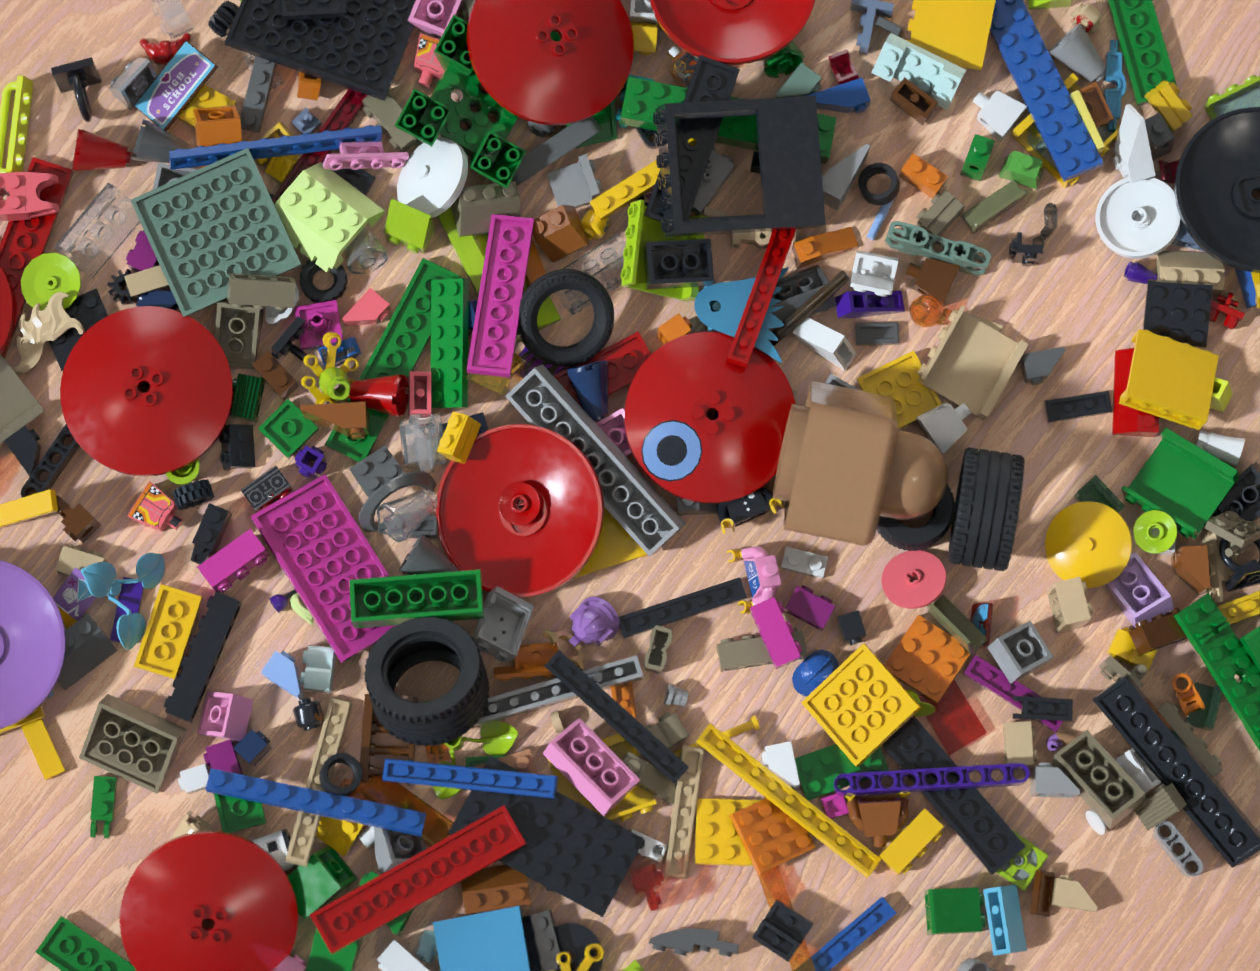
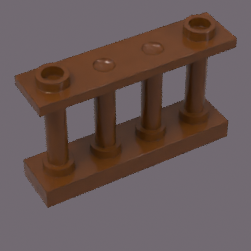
M365 694L360 752V765L363 770L361 783H369V778H373V776L383 777L384 768L370 765L371 756H375V754L408 756V761H414L415 744H409L408 748L376 746L375 743H372V734L376 735V732L389 733V731H386L381 724L373 721L375 711L369 694ZM413 697L412 702H418V697Z

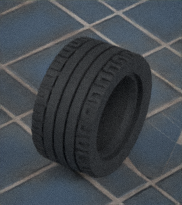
M970 447L965 449L955 499V514L950 533L948 561L950 563L959 565L962 563L964 566L972 565V567L982 568L983 566L984 569L993 570L994 568L997 571L1008 569L1023 486L1025 459L1021 455L1012 454L1011 456V453L1001 452L1000 454L998 451L989 452V450L979 449L978 451L977 448Z
M422 617L404 621L382 635L368 654L369 657L366 660L364 676L375 714L381 725L384 726V729L403 742L418 746H434L450 742L467 733L479 721V718L486 709L489 698V681L480 649L470 633L452 621L436 617ZM427 661H442L455 666L460 671L459 678L453 688L438 699L428 702H411L395 694V688L401 676L417 664Z

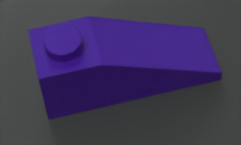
M847 291L835 297L838 318H861L905 311L902 291H892V295L879 296L872 291Z

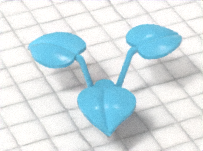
M150 552L142 555L136 565V573L139 576L137 579L115 580L116 569L108 562L94 563L81 570L87 588L94 597L102 598L108 596V600L113 601L126 611L127 615L120 616L117 622L118 638L126 650L132 649L141 640L145 633L146 623L140 613L135 612L132 614L131 610L118 601L115 596L121 591L120 584L142 582V586L145 589L156 587L162 580L165 571V562L162 554Z

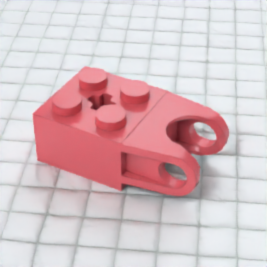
M35 172L0 173V221L31 220L34 217L58 212V204L40 200L41 191L45 187L58 183V176ZM7 194L10 195V196H7V199H6V200H3V197H4L5 195H7Z

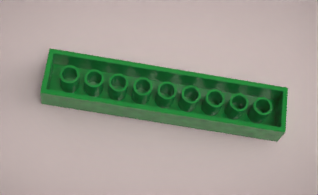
M628 77L619 124L657 131V125L653 123V113L656 112V108L663 104L683 103L688 88ZM730 97V100H744L740 98ZM817 114L821 163L826 164L830 158L836 117ZM756 115L723 117L715 143L759 151Z

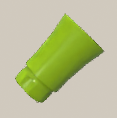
M330 367L321 373L318 383L320 390L325 395L335 400H344L349 396L350 384L346 373L342 369Z

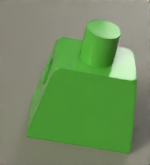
M1013 151L1005 157L999 177L1009 181L1015 180L1018 184L1037 190L1044 171L1043 161L1027 154Z

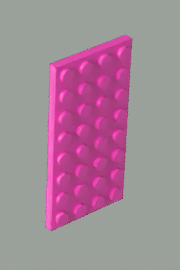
M326 474L251 516L253 523L341 663L375 644L382 635L394 627L382 626L357 629L353 627L351 622L349 580L390 576Z

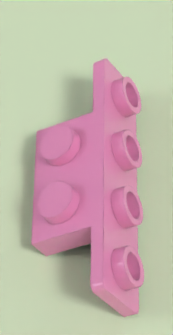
M382 142L341 143L339 146L341 154L326 155L323 168L331 170H358L361 168L380 169L392 167L398 169L403 167L408 161L409 153H384Z

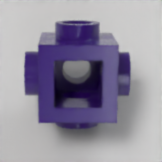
M305 445L303 450L300 449L295 458V464L299 469L298 472L307 478H310V476L317 478L318 474L322 475L327 467V463H325L327 459L323 455L324 451L315 446L310 448ZM310 461H315L313 467L308 466Z

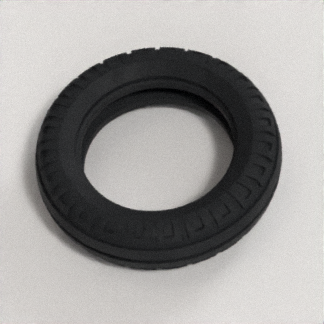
M559 269L548 272L536 279L521 298L518 323L519 335L529 352L547 364L560 367L582 364L596 356L604 348L611 336L614 326V307L611 297L596 278L585 272L575 269ZM573 289L587 295L594 309V321L589 333L581 341L570 346H556L548 343L542 338L537 325V316L542 303L551 294L560 290Z

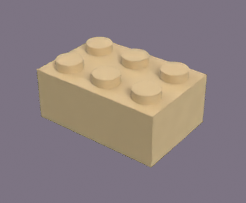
M1080 577L1055 582L1046 591L1057 633L1082 628L1091 620L1090 616L1093 615L1090 602L1087 603L1086 601L1087 587L1084 581L1081 582Z

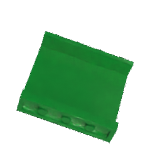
M1165 427L1161 432V442L1128 488L1126 486L1121 488L1123 498L1132 505L1138 504L1144 512L1159 510L1167 513L1174 520L1177 531L1186 538L1190 536L1196 539L1207 521L1210 520L1239 479L1238 470Z

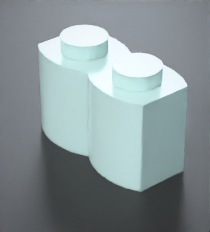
M309 645L308 651L304 650L303 663H306L305 672H301L300 684L304 685L306 691L331 693L336 654L331 647Z

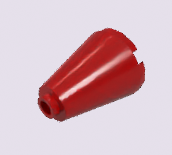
M78 129L72 170L125 168L126 164L130 165L131 152H128V147L86 130Z
M398 374L353 381L350 385L348 398H350L351 402H366L367 407L394 417H401V415L405 414L408 405L409 394H405V387H409L406 375Z

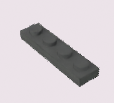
M255 56L240 117L241 129L260 133L277 63Z

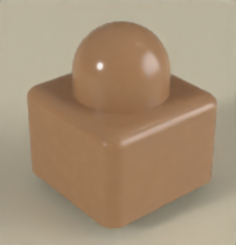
M811 381L806 405H791L776 472L773 498L785 501L784 530L865 546L874 539L880 516L898 520H910L921 517L934 509L946 491L948 469L942 453L930 440L918 434L898 430L896 405L891 397Z

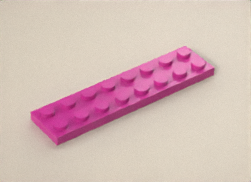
M496 214L491 216L467 373L508 378L511 376L519 323V307L524 293L534 218Z

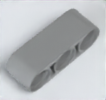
M1163 821L1154 827L1153 835L1180 872L1188 878L1199 875L1203 870V863L1177 828L1168 821ZM1161 826H1166L1169 829V836L1167 838L1160 835L1159 830ZM1176 843L1180 844L1183 848L1181 855H1176L1173 851V846ZM1189 861L1196 864L1197 869L1194 873H1190L1187 870L1186 865Z

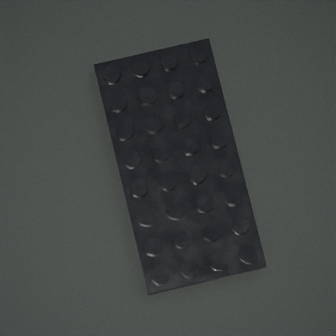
M491 755L483 768L520 772ZM470 791L448 832L452 835L498 808L505 806L526 845L498 861L601 917L604 916L645 839L557 791L555 799Z

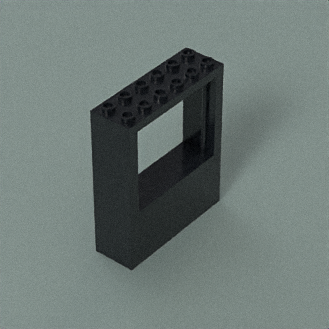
M816 96L670 103L656 108V112L653 113V123L657 125L655 145L659 148V155L656 157L657 168H660L661 177H658L659 190H662L660 210L663 211L664 220L661 221V229L665 233V238L811 229L826 225ZM756 115L763 214L684 219L676 120Z

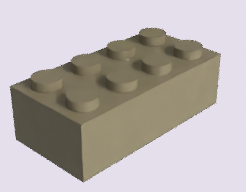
M1088 730L1054 755L1052 766L1058 767L1080 790L1081 798L1110 829L1143 804L1146 793Z

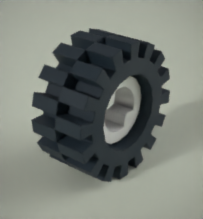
M208 479L190 482L187 485L176 488L172 492L178 510L202 505V503H206L215 497Z

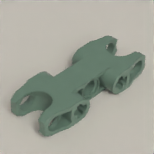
M900 221L891 222L885 243L890 248L912 256L921 255L960 266L958 271L976 276L985 274L992 256L989 251L964 241L955 242L928 233L922 227ZM900 226V227H902L904 230L897 229V228H894V227ZM894 234H900L902 237H897ZM891 240L898 242L899 244H894L891 242ZM936 244L941 245L943 251L940 253L935 252L932 246ZM977 253H982V254H984V255L986 256V258L983 257V256L978 255ZM974 260H979L982 264L976 263ZM972 267L978 268V269H981V270L976 271V270H974Z

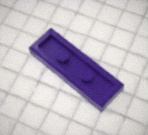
M142 582L126 583L121 586L118 601L130 609L132 614L135 612L139 613L144 592ZM118 605L110 641L121 643L117 634V622L120 616L127 615V613Z

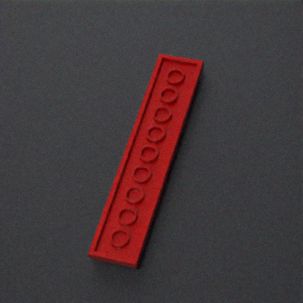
M32 157L27 172L48 173L58 176V183L45 187L41 191L40 200L58 204L60 211L74 171ZM59 211L49 215L34 217L31 220L9 221L1 240L0 265L9 279L15 305L12 333L2 354L4 359L26 303L21 292L23 272L34 258L44 254Z
M502 806L310 914V917L332 955L525 846L526 842L506 807Z

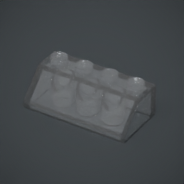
M107 183L54 248L62 255L67 256L76 264L77 268L93 279L140 223L130 201L131 199L119 188Z
M616 234L563 269H575L585 272L596 278L605 287L607 292L615 290L622 283L621 271L624 265L623 251L626 247V242ZM564 289L555 292L571 315L581 312L586 306L591 304L587 295L580 291Z

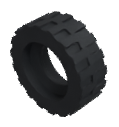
M317 258L315 261L309 259L306 265L302 267L299 280L305 296L312 302L317 303L341 298L347 289L346 284H348L343 265L340 264L337 269L333 268L329 271L334 276V283L329 289L320 290L314 286L313 277L318 271L323 269L315 264Z

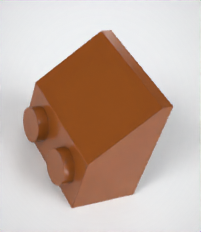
M561 205L534 219V240L552 262H556L589 245L575 206Z
M1207 545L1181 546L1174 553V556L1171 557L1172 569H1175L1176 575L1199 595L1204 594L1211 588Z

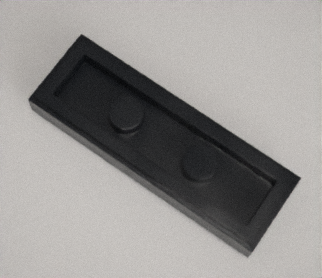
M1109 391L1045 401L1048 423L1112 413Z

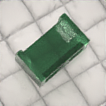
M1097 475L1074 495L1080 502H1099L1113 508L1118 513L1125 507Z

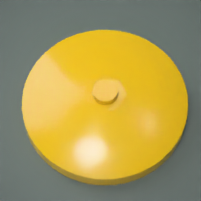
M1086 501L1075 503L1061 510L1050 523L1045 537L1046 557L1051 568L1061 579L1067 580L1080 577L1081 582L1084 581L1087 588L1103 586L1115 580L1128 565L1132 553L1131 532L1124 518L1113 508L1099 502Z

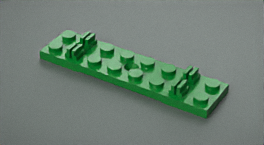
M1207 593L1175 614L1174 618L1203 660L1260 751V673L1229 626V621H1226L1227 618L1222 615L1210 594ZM1235 675L1239 676V682H1236L1234 678Z

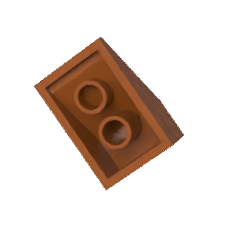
M366 402L300 405L304 418L346 436H352V439H364L365 435H370L369 410Z

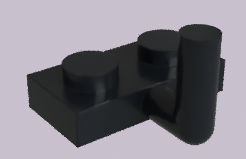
M298 316L271 347L272 355L278 360L282 355L286 356L289 352L301 361H304V357L308 355L293 344L295 339L299 340L306 331L305 321Z

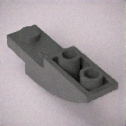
M709 929L674 930L659 934L649 940V944H653L652 949L665 951L666 948L675 949L674 954L687 956V952L692 953L694 945H698L697 950L710 952L711 949L719 950V955L732 957V953L737 954L739 947L738 944L718 940L719 931Z

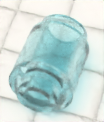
M424 930L423 935H420L416 956L420 957L419 961L432 963L433 959L438 960L434 931Z

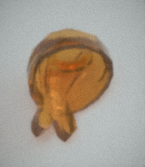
M929 295L917 297L912 301L909 308L912 321L921 327H932L937 324L946 325L948 324L946 318L952 312L948 308L943 309L940 302Z

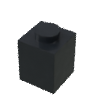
M859 610L838 616L837 622L844 644L850 643L851 646L863 642L862 638L866 637V632Z

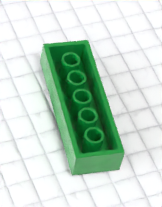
M480 570L349 580L351 622L354 629L395 626L404 621L422 617H436L448 621L485 618L483 584Z

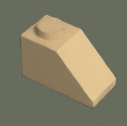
M1060 875V879L1056 878L1054 880L1051 906L1090 912L1097 911V905L1078 881H1073L1072 876Z

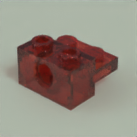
M651 864L630 871L629 874L635 894L644 892L650 913L659 911V905H662L659 891L654 892V889L661 887V882L664 881L661 867L656 868L655 864Z

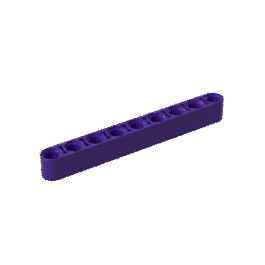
M1022 763L845 773L835 778L833 787L834 791L840 796L1020 786L1026 783L1030 771ZM1021 769L1025 773V778L1022 780L1016 779L1013 771ZM995 770L1000 771L1003 774V779L995 781L991 773ZM977 772L981 775V780L973 782L970 780L969 774ZM950 773H955L959 777V782L952 784L948 781L947 776ZM932 774L936 776L937 783L929 785L925 777ZM912 776L915 779V784L913 786L905 785L903 782L904 777ZM884 777H890L894 784L887 788L882 785L881 780ZM863 778L869 779L872 784L871 787L863 789L859 784L860 780ZM840 780H847L850 787L847 790H841L838 788L837 783Z

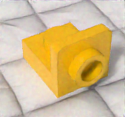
M296 154L272 157L265 172L283 183L300 157Z

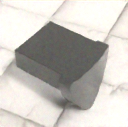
M879 16L876 25L893 32L898 37H900L904 30V27Z

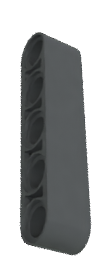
M594 116L571 124L527 153L511 181H515L516 186H518L601 131L602 128Z

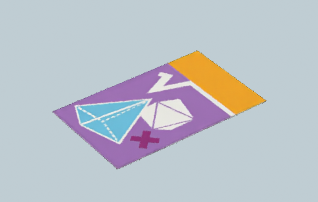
M76 567L53 597L60 611L64 626L69 628L79 621L96 599L89 592L84 576Z

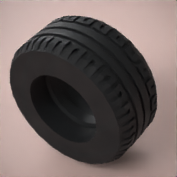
M947 484L943 498L933 509V515L926 525L920 528H910L902 525L897 519L880 516L877 526L878 533L886 542H889L888 544L905 551L927 549V547H931L939 542L950 528L955 514L954 497L949 485Z

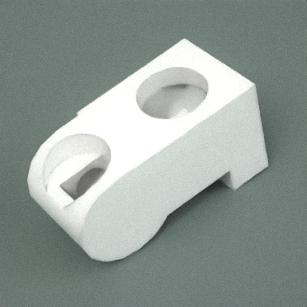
M631 829L632 833L645 839L637 854L662 862L668 846Z

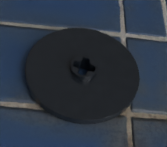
M565 923L556 926L562 952L569 953V950H572V954H576V959H572L570 963L571 971H576L585 958V948L590 944L601 945L597 936L583 925ZM593 948L590 950L592 957L596 955V951ZM603 958L599 961H593L588 971H600Z

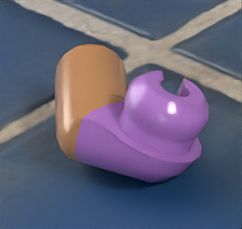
M1057 731L1047 739L1046 746L1050 751H1056L1064 743L1069 744L1078 735Z

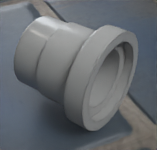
M670 683L666 691L664 704L685 707L689 691L675 687V684Z

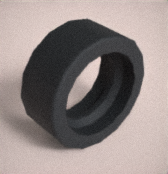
M873 163L868 165L859 176L858 186L861 194L868 203L873 205L890 203L896 198L900 190V182L896 171L888 164ZM874 175H888L891 179V187L882 194L870 193L867 189V182Z
M337 753L330 756L324 762L319 772V781L322 788L327 793L341 796L351 795L358 788L363 778V770L359 761L347 753ZM343 763L352 769L354 778L349 786L338 787L329 780L328 771L332 765Z

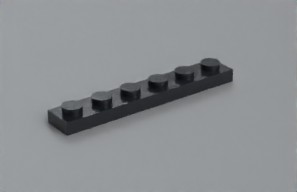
M739 577L618 617L619 627L623 639L652 630L656 625L662 627L747 599Z

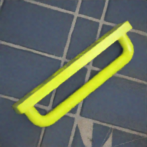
M18 76L17 81L10 82L3 89L0 108V173L23 172L34 82L26 76ZM16 90L7 167L3 169L2 161L11 92Z

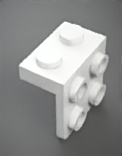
M857 250L850 286L859 292H866L868 290L879 296L892 295L898 258Z

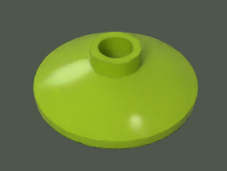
M1152 510L1145 512L1137 519L1133 535L1135 542L1142 550L1158 554L1172 547L1177 537V527L1170 515L1163 511ZM1158 528L1160 534L1155 537L1152 535V531Z

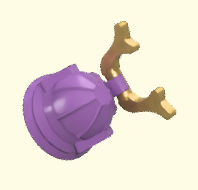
M599 597L584 599L571 614L570 618L573 620L572 630L575 634L574 636L568 630L558 632L545 630L542 634L550 640L552 645H555L558 639L566 640L577 652V656H573L570 660L581 670L584 669L583 658L586 654V648L581 642L583 641L586 644L596 643L600 646L604 641L612 639L619 630V618L615 609L606 600Z

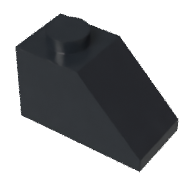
M24 426L4 441L30 476L38 465L41 445L38 443V440L41 438L34 429L29 430Z

